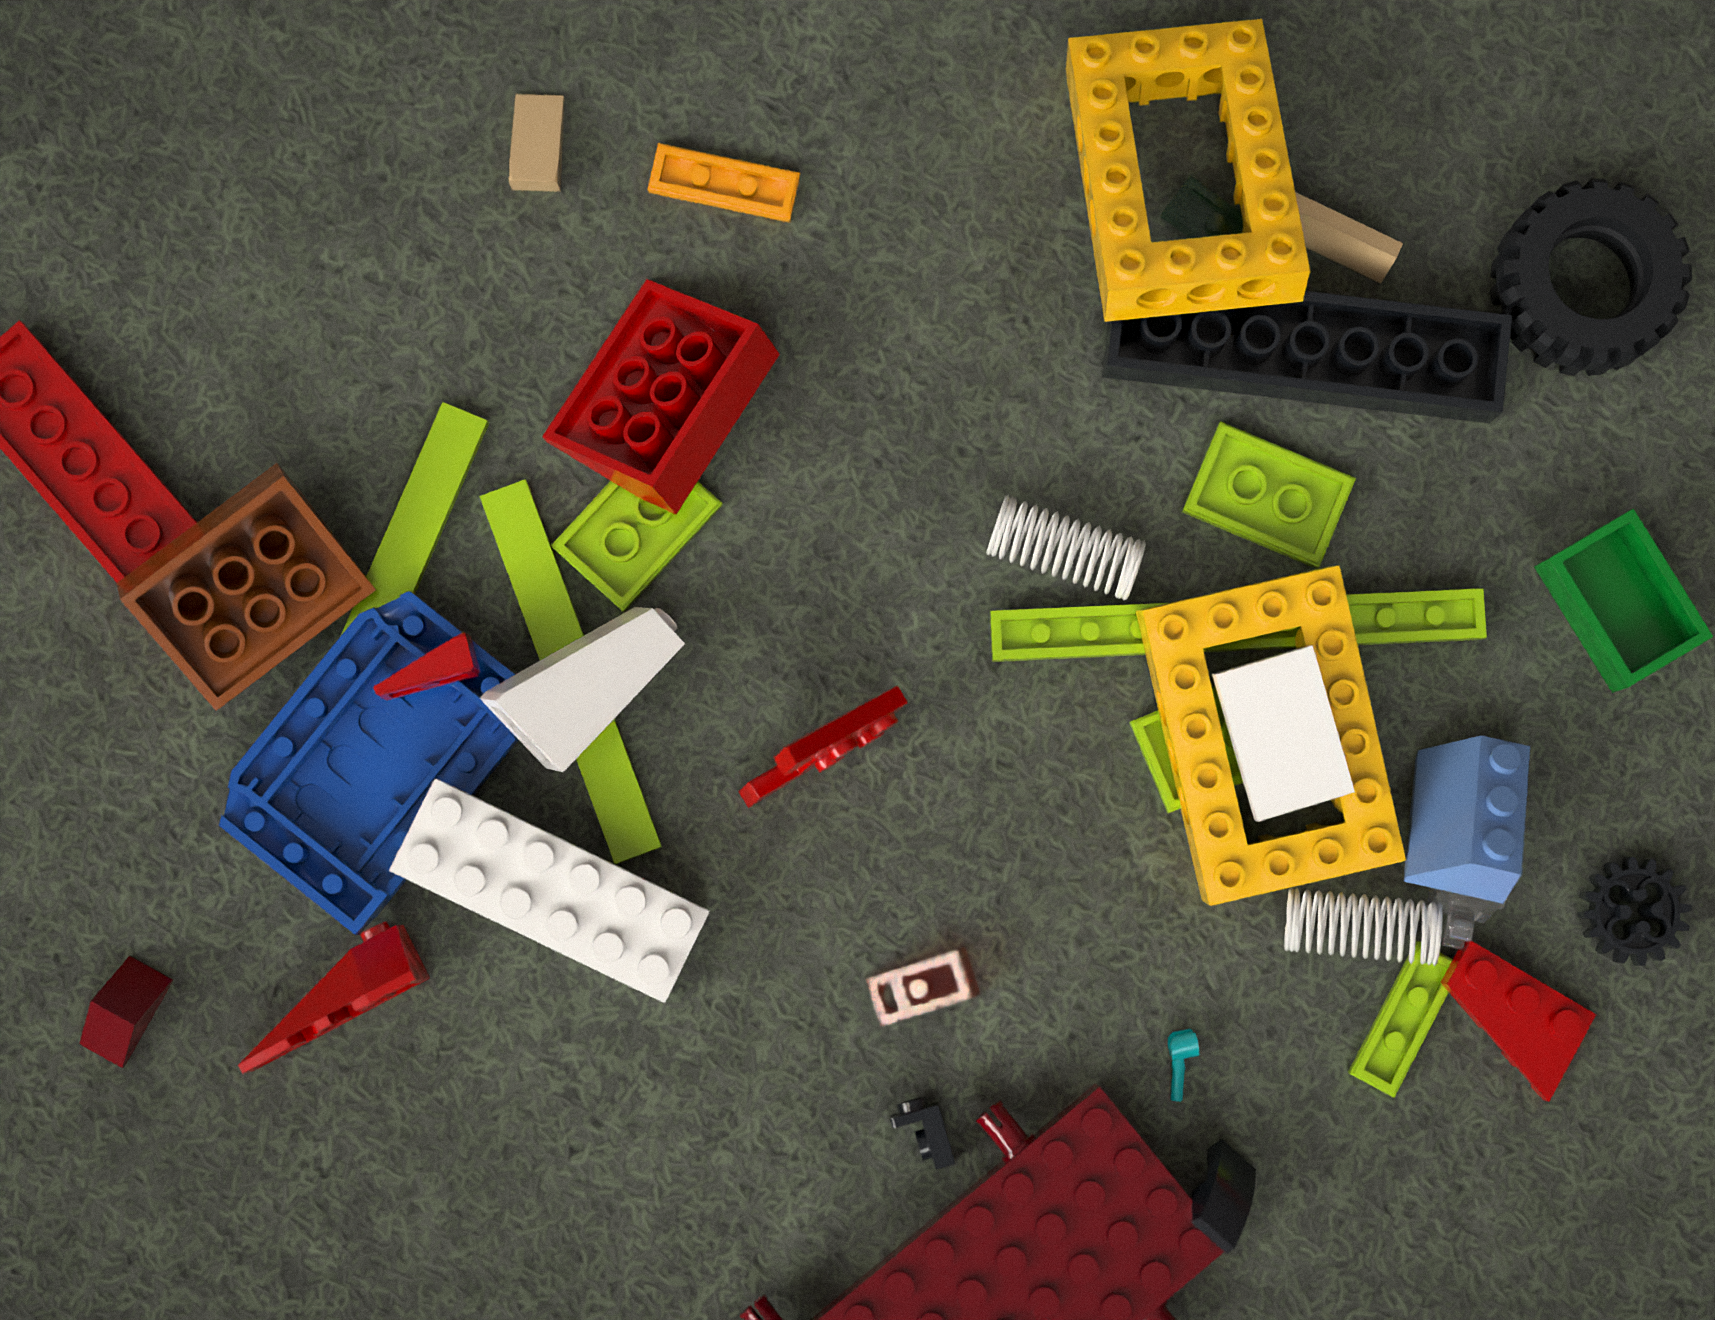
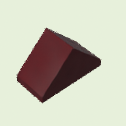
M129 956L90 1001L79 1044L124 1068L174 979Z

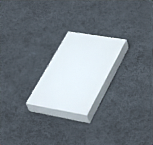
M1308 645L1212 674L1254 820H1265L1355 792L1313 646Z

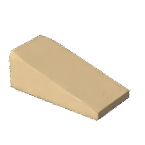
M515 94L509 163V184L512 190H561L564 96Z

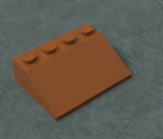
M278 463L274 464L116 583L119 598L216 711L376 590Z

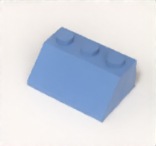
M1481 735L1418 750L1414 768L1404 882L1504 903L1522 874L1530 746Z

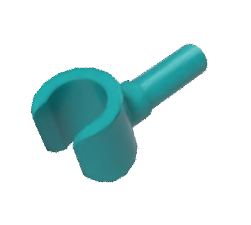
M1192 1029L1172 1032L1167 1039L1169 1054L1172 1060L1171 1068H1173L1171 1101H1183L1184 1059L1196 1057L1200 1054L1197 1036Z

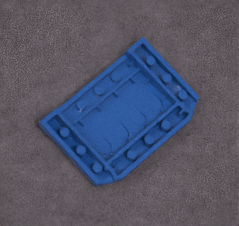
M410 591L399 595L401 597L378 608L373 607L358 614L231 771L228 784L230 790L225 813L221 815L219 823L222 829L355 935H359L380 914L407 880L389 870L434 779H440L474 796L519 740L480 699L487 690L515 674L474 641L473 645L481 672L478 674L479 676L388 701L375 694V685L462 633Z

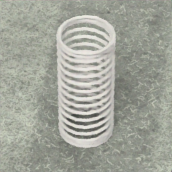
M1005 496L986 551L987 555L996 556L1004 532L999 551L1000 560L1003 559L1010 545L1014 530L1017 528L1009 557L1010 563L1014 562L1021 547L1023 537L1028 530L1020 559L1022 567L1029 557L1032 544L1039 532L1030 565L1031 570H1033L1037 566L1045 541L1050 534L1041 567L1043 574L1049 566L1052 553L1061 536L1051 573L1055 577L1062 563L1065 550L1072 538L1062 575L1064 581L1070 573L1073 560L1083 540L1073 577V583L1076 584L1083 570L1086 557L1094 543L1083 582L1085 588L1089 585L1095 564L1105 545L1094 585V590L1097 591L1105 574L1108 561L1111 559L1116 547L1104 590L1105 595H1107L1115 579L1118 566L1127 550L1115 597L1118 599L1122 598L1123 601L1128 598L1142 561L1146 546L1145 540L1141 542L1138 539L1133 546L1134 541L1132 536H1130L1122 547L1123 535L1119 533L1111 544L1112 531L1109 529L1105 532L1100 542L1101 526L1095 528L1089 540L1091 532L1090 522L1084 525L1078 538L1081 525L1079 518L1074 521L1067 535L1070 523L1069 515L1063 518L1056 533L1059 522L1058 511L1051 517L1045 531L1049 515L1048 508L1042 511L1035 526L1038 506L1037 504L1034 505L1024 524L1028 507L1027 501L1021 504L1013 522L1017 499L1013 496Z
M1292 887L1289 889L1287 923L1284 936V949L1286 951L1290 950L1292 952L1295 950L1298 952L1300 950L1307 903L1306 952H1311L1318 906L1317 953L1319 955L1322 953L1330 905L1328 953L1330 956L1333 955L1341 906L1340 955L1343 957L1346 951L1349 920L1353 907L1351 956L1355 958L1364 906L1363 957L1364 959L1368 957L1374 909H1376L1374 958L1378 960L1387 907L1386 960H1391L1397 910H1399L1397 960L1399 963L1402 961L1406 923L1410 909L1409 962H1414L1416 934L1421 910L1422 945L1420 963L1423 965L1426 961L1428 965L1433 964L1435 966L1438 962L1442 934V904L1439 901L1437 903L1435 901L1430 902L1427 909L1425 902L1421 899L1415 910L1412 899L1407 900L1405 908H1403V902L1398 897L1392 909L1391 899L1388 896L1384 898L1382 907H1380V899L1375 895L1371 900L1369 908L1368 897L1365 894L1361 896L1358 906L1357 896L1352 893L1346 908L1345 895L1342 892L1339 893L1335 905L1334 894L1329 891L1323 908L1322 892L1320 890L1316 891L1312 905L1311 892L1309 889H1306L1300 909L1299 889H1293Z

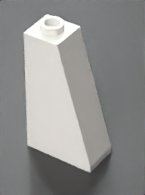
M634 607L487 690L480 699L546 769L564 772L685 643L674 632L677 629L676 623L663 610L659 608Z

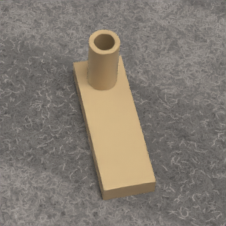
M1295 192L1306 248L1382 283L1395 262L1403 243Z

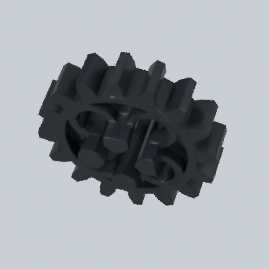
M1635 857L1623 858L1622 869L1615 861L1605 863L1604 869L1607 876L1605 877L1598 873L1591 874L1588 878L1596 888L1594 891L1580 892L1579 895L1584 901L1589 902V909L1577 912L1578 918L1590 919L1592 925L1583 932L1584 937H1599L1600 941L1595 951L1599 954H1606L1613 949V962L1624 964L1630 955L1634 966H1644L1647 961V953L1654 961L1664 960L1665 953L1662 947L1678 949L1681 944L1674 936L1675 932L1689 931L1690 929L1687 923L1680 920V913L1692 910V905L1679 903L1678 896L1687 890L1685 885L1671 886L1669 881L1672 879L1674 871L1663 869L1655 873L1656 860L1653 859L1644 860L1640 868ZM1647 884H1652L1657 891L1655 899L1652 902L1641 904L1637 911L1643 918L1657 920L1660 925L1658 935L1653 937L1649 934L1651 932L1650 924L1646 921L1629 920L1623 925L1624 936L1621 939L1615 938L1612 933L1614 923L1619 920L1629 919L1632 910L1628 905L1615 904L1610 900L1609 890L1611 887H1618L1621 890L1620 898L1630 903L1645 900L1647 889L1644 888Z

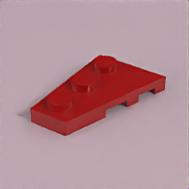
M1464 939L1440 983L1477 1026L1483 1028L1502 1050V1055L1522 1073L1532 1085L1531 1088L1541 1099L1550 1102L1596 1014L1475 942Z

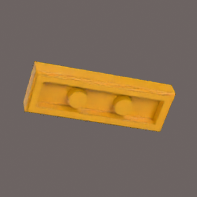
M658 143L648 192L790 222L800 173Z

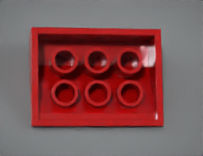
M646 279L542 438L547 443L638 498L673 514H677L780 354L759 324Z

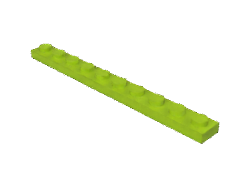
M1484 589L1346 595L1357 645L1483 640L1487 638ZM1167 603L990 611L992 662L1146 655L1136 611ZM1301 626L1204 648L1203 651L1222 652L1296 648L1295 637Z

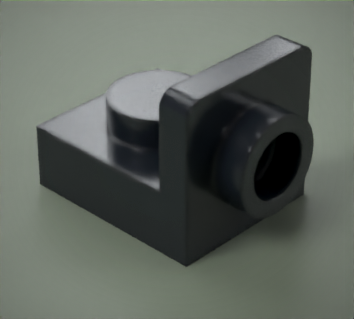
M926 1096L897 1104L899 1113L890 1116L892 1128L918 1121L923 1123L924 1129L915 1131L923 1161L933 1158L936 1170L955 1165L938 1102L928 1105Z

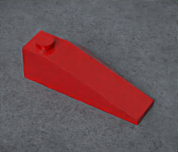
M385 921L361 933L360 936L363 943L351 948L238 1064L242 1074L253 1072L430 979L404 925H395L390 928L388 922Z

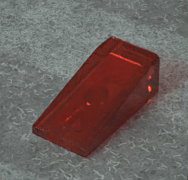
M965 947L866 979L881 1027L980 995ZM889 983L898 1010L889 1007L884 1000V989Z

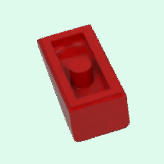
M466 632L453 637L375 685V694L388 701L479 676L478 674L481 672L472 638Z

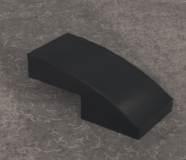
M1221 1139L1207 1149V1180L1192 1190V1223L1228 1254L1235 1249L1251 1209L1255 1190L1256 1169Z

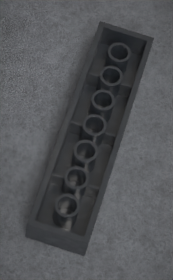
M1305 291L1303 302L1109 321L1102 378L1489 424L1503 413L1512 315Z

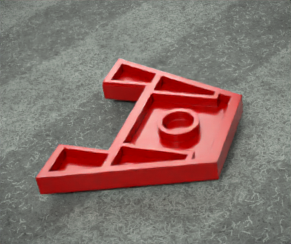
M897 685L791 743L774 757L777 763L775 767L749 781L738 791L747 807L750 808L814 767L817 768L819 773L827 770L844 759V755L857 746L861 749L884 735V731L897 724L899 720L895 714L908 701Z

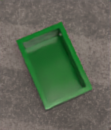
M1634 509L1622 514L1534 566L1612 693L1629 688L1713 637Z

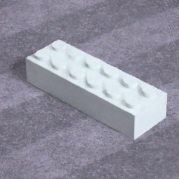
M434 779L389 870L663 1003L666 1002L710 912L708 909L440 779Z

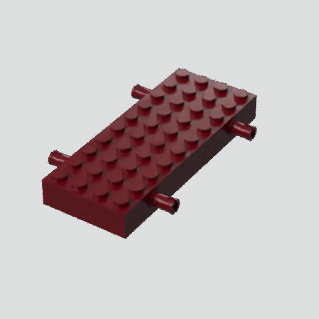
M1094 1084L1034 1135L1033 1133L1027 1135L1003 1106L1001 1100L991 1105L989 1108L1001 1122V1126L998 1127L985 1111L975 1121L978 1125H981L1004 1154L1001 1158L1002 1161L810 1319L1177 1320L1165 1306L1168 1299L1223 1254L1224 1251L1192 1223V1199L1098 1085ZM765 1294L754 1301V1307L765 1320H783L767 1300L768 1298ZM751 1304L739 1315L744 1320H762Z

